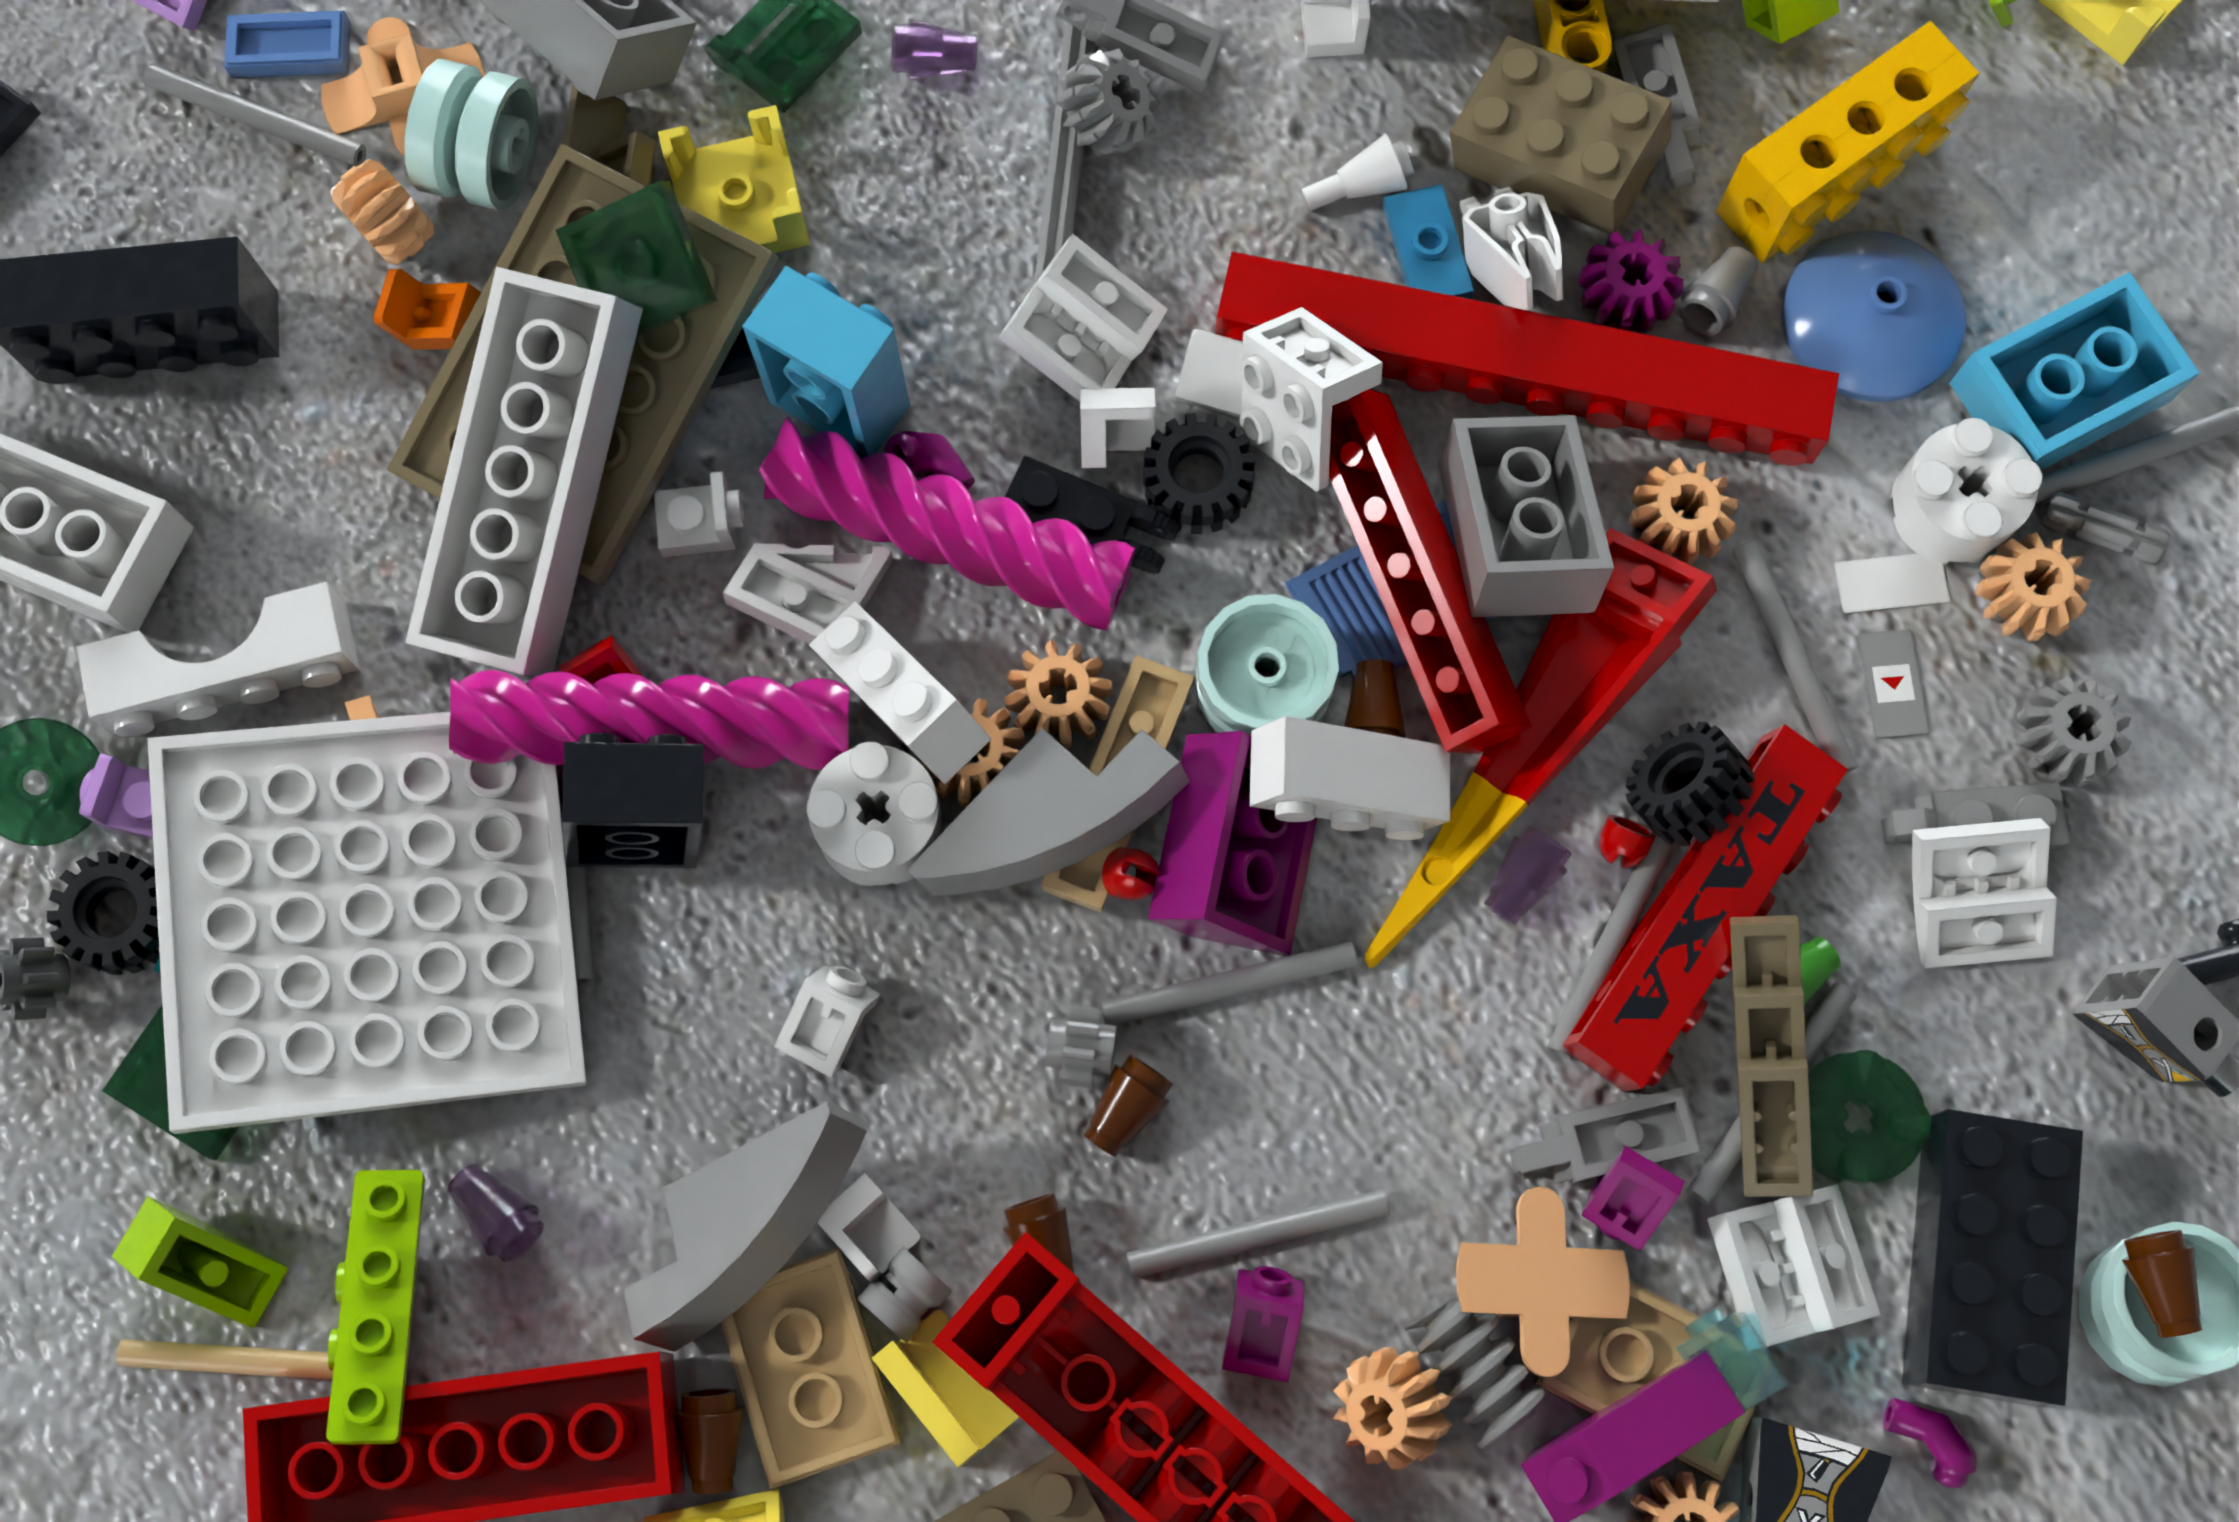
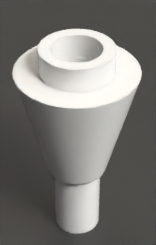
M1385 133L1336 171V175L1301 190L1309 210L1313 211L1343 197L1351 199L1407 190L1405 178L1413 175L1414 170L1403 142L1400 140L1392 144Z

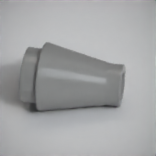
M1732 246L1727 248L1721 258L1683 289L1679 305V315L1683 322L1693 331L1708 336L1716 335L1721 330L1731 327L1735 322L1750 278L1757 269L1755 257L1741 247Z

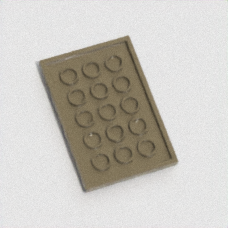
M561 143L386 470L440 499L496 267L617 296L643 308L578 574L604 586L738 337L743 324L746 322L779 260L778 256L773 251Z

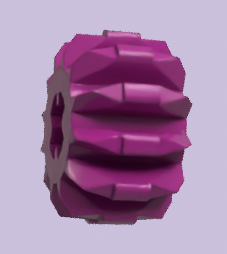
M1641 228L1633 233L1630 242L1615 231L1612 235L1608 236L1605 246L1595 244L1589 250L1586 258L1587 265L1580 270L1578 286L1585 289L1580 300L1582 309H1599L1595 318L1597 325H1604L1609 320L1617 322V329L1629 331L1632 323H1634L1646 334L1654 328L1657 319L1665 321L1671 317L1676 307L1675 299L1680 297L1684 289V279L1677 276L1681 267L1680 256H1662L1666 248L1665 238L1654 242L1652 245L1644 243V235ZM1627 280H1630V281L1634 282L1635 285L1632 286V285L1626 283V281H1627Z

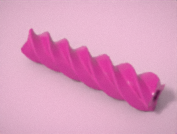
M789 416L785 418L775 445L760 466L759 473L765 480L764 499H779L792 511L807 518L820 521H836L849 533L861 539L873 542H893L905 554L918 561L930 564H950L965 578L978 584L991 587L1008 586L1021 599L1035 606L1048 609L1066 608L1080 622L1095 629L1108 631L1118 604L1132 578L1131 565L1135 548L1126 542L1111 540L1091 545L1076 525L1064 519L1053 518L1032 523L1024 509L1012 499L996 496L974 501L966 487L952 476L939 474L917 480L904 460L895 454L884 452L859 459L853 446L844 436L837 432L823 431L802 437Z
M484 670L471 674L459 682L451 677L449 749L454 754L456 753L463 758L477 763H502L524 754L528 758L544 764L564 765V742H579V737L584 734H613L620 737V743H648V738L651 736L674 734L687 737L689 744H703V765L722 757L742 768L758 769L768 767L786 757L794 764L806 769L822 770L831 760L848 750L849 686L836 680L813 678L786 687L770 678L759 676L743 677L722 686L713 680L697 675H681L656 685L640 675L630 673L612 674L591 684L575 674L562 671L547 672L524 683L507 672Z

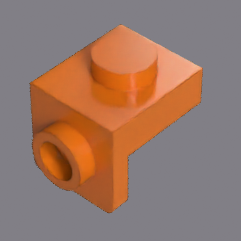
M389 269L373 321L377 326L413 350L451 349L481 292L468 282L422 284L402 269Z

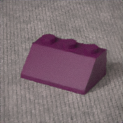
M1244 731L1186 735L1181 765L1190 783L1173 798L1159 863V877L1157 876L1148 919L1193 938L1281 956H1290L1317 817L1306 822H1286L1276 819L1274 810L1250 807V734Z

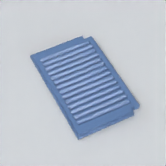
M1445 500L1436 506L1457 553ZM1358 545L1285 582L1284 585L1291 597L1307 605L1323 618L1337 643L1339 678L1350 673L1353 681L1356 675V664L1363 660L1379 659L1390 661L1394 664V670L1408 663ZM1485 617V620L1487 622L1495 617Z

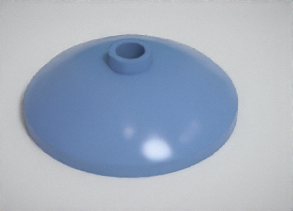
M1854 231L1822 242L1812 249L1797 265L1787 283L1782 299L1781 318L1787 344L1801 366L1839 373L1836 393L1861 401H1896L1927 389L1953 363L1960 351L1965 335L1966 312L1959 286L1948 268L1922 245L1889 232ZM1877 292H1884L1890 295L1894 303L1881 301Z

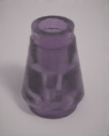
M911 18L908 19L907 24H893L891 46L892 72L906 73V79L963 72L964 70L975 71L977 63L976 34H965V32Z
M1528 826L1521 837L1513 836L1489 891L1490 894L1483 904L1492 912L1516 926L1522 915L1525 916L1568 872L1564 865L1571 857V852L1542 831Z
M472 1164L462 1169L448 1185L447 1192L454 1199L455 1204L486 1255H497L501 1261L509 1262L524 1254L540 1237L544 1224L537 1217L538 1207L490 1173L484 1171L478 1164Z

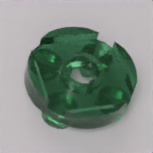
M1859 1050L1857 1052L1838 1053L1830 1056L1808 1070L1812 1168L1826 1178L1839 1182L1846 1181L1862 1185L1876 1184L1899 1175L1914 1162L1922 1149L1924 1137L1930 1131L1931 1116L1924 1106V1099L1919 1088L1904 1069L1893 1061L1883 1058L1877 1052ZM1851 1100L1858 1107L1865 1104L1872 1112L1869 1120L1873 1128L1869 1134L1861 1128L1850 1132L1843 1123L1849 1117V1113L1844 1107L1848 1101Z

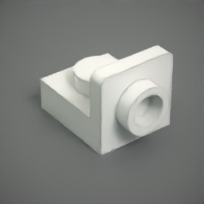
M723 471L710 473L711 485L654 492L658 550L662 557L736 549L735 528L745 526L744 506L741 491L730 489Z
M824 965L804 980L774 1047L819 1072L832 1077L839 1071L865 1014L875 1007L880 994L867 987L866 979L854 970L843 966L835 965L829 967Z

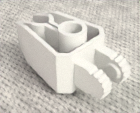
M1509 186L1495 190V197L1487 204L1481 205L1475 197L1460 200L1459 211L1463 224L1465 261L1468 272L1505 306L1524 310L1532 309V290H1540L1555 301L1563 300V266L1560 236L1543 195L1529 192L1516 194Z

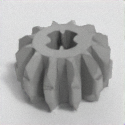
M1119 48L1112 51L1102 52L1099 50L1096 53L1090 52L1078 59L1077 64L1066 71L1065 76L1059 80L1064 92H1062L1055 103L1067 111L1068 115L1062 127H1073L1077 132V146L1091 145L1096 156L1109 155L1111 153L1117 154L1119 152L1125 153L1133 149L1157 125L1152 113L1160 102L1150 95L1148 90L1153 79H1144L1139 73V59L1125 60Z
M2070 676L2059 678L2052 684V688L2041 686L2029 696L2031 706H2025L2020 710L2015 720L2027 729L2016 737L2015 746L2032 748L2035 753L2029 759L2027 769H2037L2046 764L2049 766L2050 783H2060L2069 775L2075 786L2088 784L2094 780L2095 774L2105 777L2114 771L2118 764L2116 757L2126 753L2132 743L2119 733L2130 725L2132 717L2114 714L2112 707L2118 701L2119 694L2111 693L2104 698H2100L2097 696L2096 679H2087L2077 687ZM2073 726L2078 735L2073 737L2067 730L2068 727Z

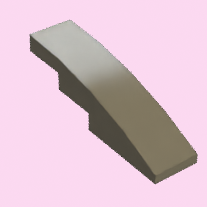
M1798 915L1730 917L1744 1197L1813 1196L1809 1083L1806 1060Z

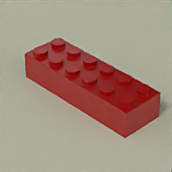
M657 1351L409 1385L405 1388L401 1438L395 1444H331L326 1437L330 1396L243 1408L248 1522H476L686 1492L681 1436L675 1414L679 1410L673 1353Z

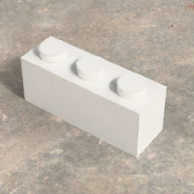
M856 601L809 644L842 681L944 784L991 740L990 736L959 701Z
M1284 716L1251 730L1250 807L1274 810L1275 818L1286 822H1306L1317 817L1331 820V828L1336 830L1362 831L1369 829L1371 826L1385 829V836L1387 838L1396 840L1420 839L1424 837L1425 829L1450 822V752H1445L1443 745Z

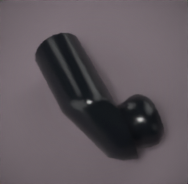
M2239 919L2223 923L2219 926L2217 934L2223 947L2177 958L2204 986L2232 979L2239 975Z

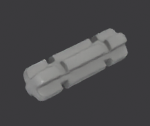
M2056 492L2045 506L2042 523L2046 527L2066 533L2068 528L2074 530V537L2119 553H2123L2125 548L2131 550V557L2144 562L2156 563L2163 557L2168 548L2170 533L2166 529L2147 522L2144 527L2138 526V519L2091 502L2088 503L2087 507L2081 506V499Z

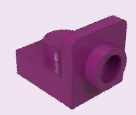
M1624 1146L1605 1176L1598 1177L1593 1184L1581 1216L1593 1222L1605 1235L1613 1239L1622 1240L1641 1251L1681 1195L1685 1181Z
M1262 1266L1255 1268L1253 1271L1246 1269L1238 1270L1235 1298L1222 1360V1370L1289 1383L1304 1309V1282L1293 1279L1288 1272L1274 1267Z

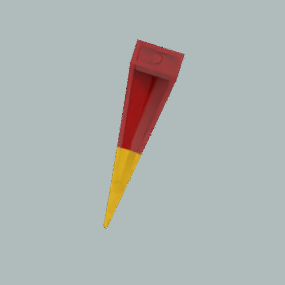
M1612 528L1608 529L1605 534L1614 570L1595 613L1553 614L1532 660L1516 689L1532 727L1483 752L1450 812V822L1443 824L1413 877L1366 951L1365 963L1369 969L1381 962L1682 645L1680 636L1717 591L1712 575Z

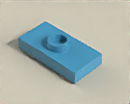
M1440 184L1385 196L1382 207L1405 286L1472 299L1474 289L1443 185Z

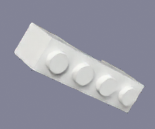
M328 582L265 597L259 620L248 638L232 652L212 661L186 663L170 659L162 648L139 630L76 646L89 718L112 734L123 737L146 734L155 728L156 723L175 718L182 720L204 719L214 715L217 712V707L240 701L246 704L269 702L280 695L279 691L301 685L309 688L330 686L339 682L342 679L341 675L360 670L346 601Z

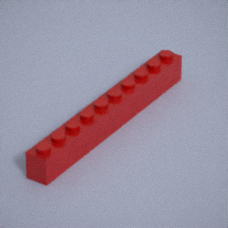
M1231 252L1216 317L1215 334L1243 342V332L1303 307L1383 362L1382 377L1404 381L1407 386L1418 391L1435 392L1444 389L1463 393L1468 399L1481 404H1496L1503 401L1526 406L1528 411L1540 416H1557L1561 413L1586 418L1590 424L1600 428L1614 429L1626 426L1646 430L1650 436L1659 440L1677 441L1685 438L1708 443L1710 448L1723 453H1739L1745 450L1769 455L1772 461L1788 466L1804 463L1813 464L1829 441L1839 373Z

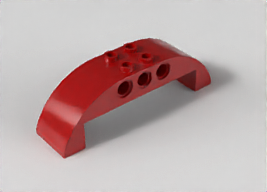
M1026 1231L932 1341L985 1390L991 1391L1138 1522H1355L1081 1284L1079 1277Z

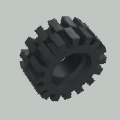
M1196 412L1185 414V424L1179 425L1176 418H1173L1166 422L1165 433L1162 434L1157 430L1151 437V448L1146 447L1143 467V485H1145L1146 500L1148 505L1153 503L1154 509L1160 513H1165L1171 516V518L1176 519V522L1180 523L1179 526H1181L1179 531H1181L1183 524L1191 525V534H1202V526L1210 525L1212 533L1222 530L1223 521L1228 519L1231 524L1240 517L1241 507L1246 509L1250 501L1255 476L1254 451L1249 452L1250 441L1244 433L1239 437L1235 435V424L1227 420L1223 427L1217 425L1218 415L1207 413L1206 422H1197ZM1193 454L1207 455L1216 460L1220 465L1223 478L1219 485L1209 492H1189L1180 486L1175 477V469L1181 460Z
M1698 722L1694 729L1690 723L1679 726L1677 736H1674L1669 730L1660 735L1663 744L1655 748L1650 743L1643 750L1648 758L1645 762L1635 760L1631 770L1637 776L1628 777L1625 786L1630 791L1625 795L1632 809L1664 842L1673 845L1676 841L1680 846H1690L1693 836L1700 843L1709 840V829L1713 827L1720 833L1729 827L1724 819L1729 814L1739 817L1745 808L1738 801L1739 799L1751 798L1753 789L1748 783L1755 781L1754 772L1750 769L1751 764L1720 728L1715 725L1711 728L1707 722Z
M110 851L98 852V862L88 857L78 860L76 863L81 872L76 875L65 870L59 879L68 884L66 890L63 893L52 889L48 899L59 904L58 910L47 911V922L58 927L57 930L50 932L53 941L65 947L62 952L69 958L99 972L102 970L110 975H122V969L133 974L143 971L142 961L144 960L156 964L160 953L157 950L159 947L155 867L124 852H120L119 857ZM113 891H130L135 897L138 906L137 915L132 925L118 936L104 937L100 935L93 921L99 902Z

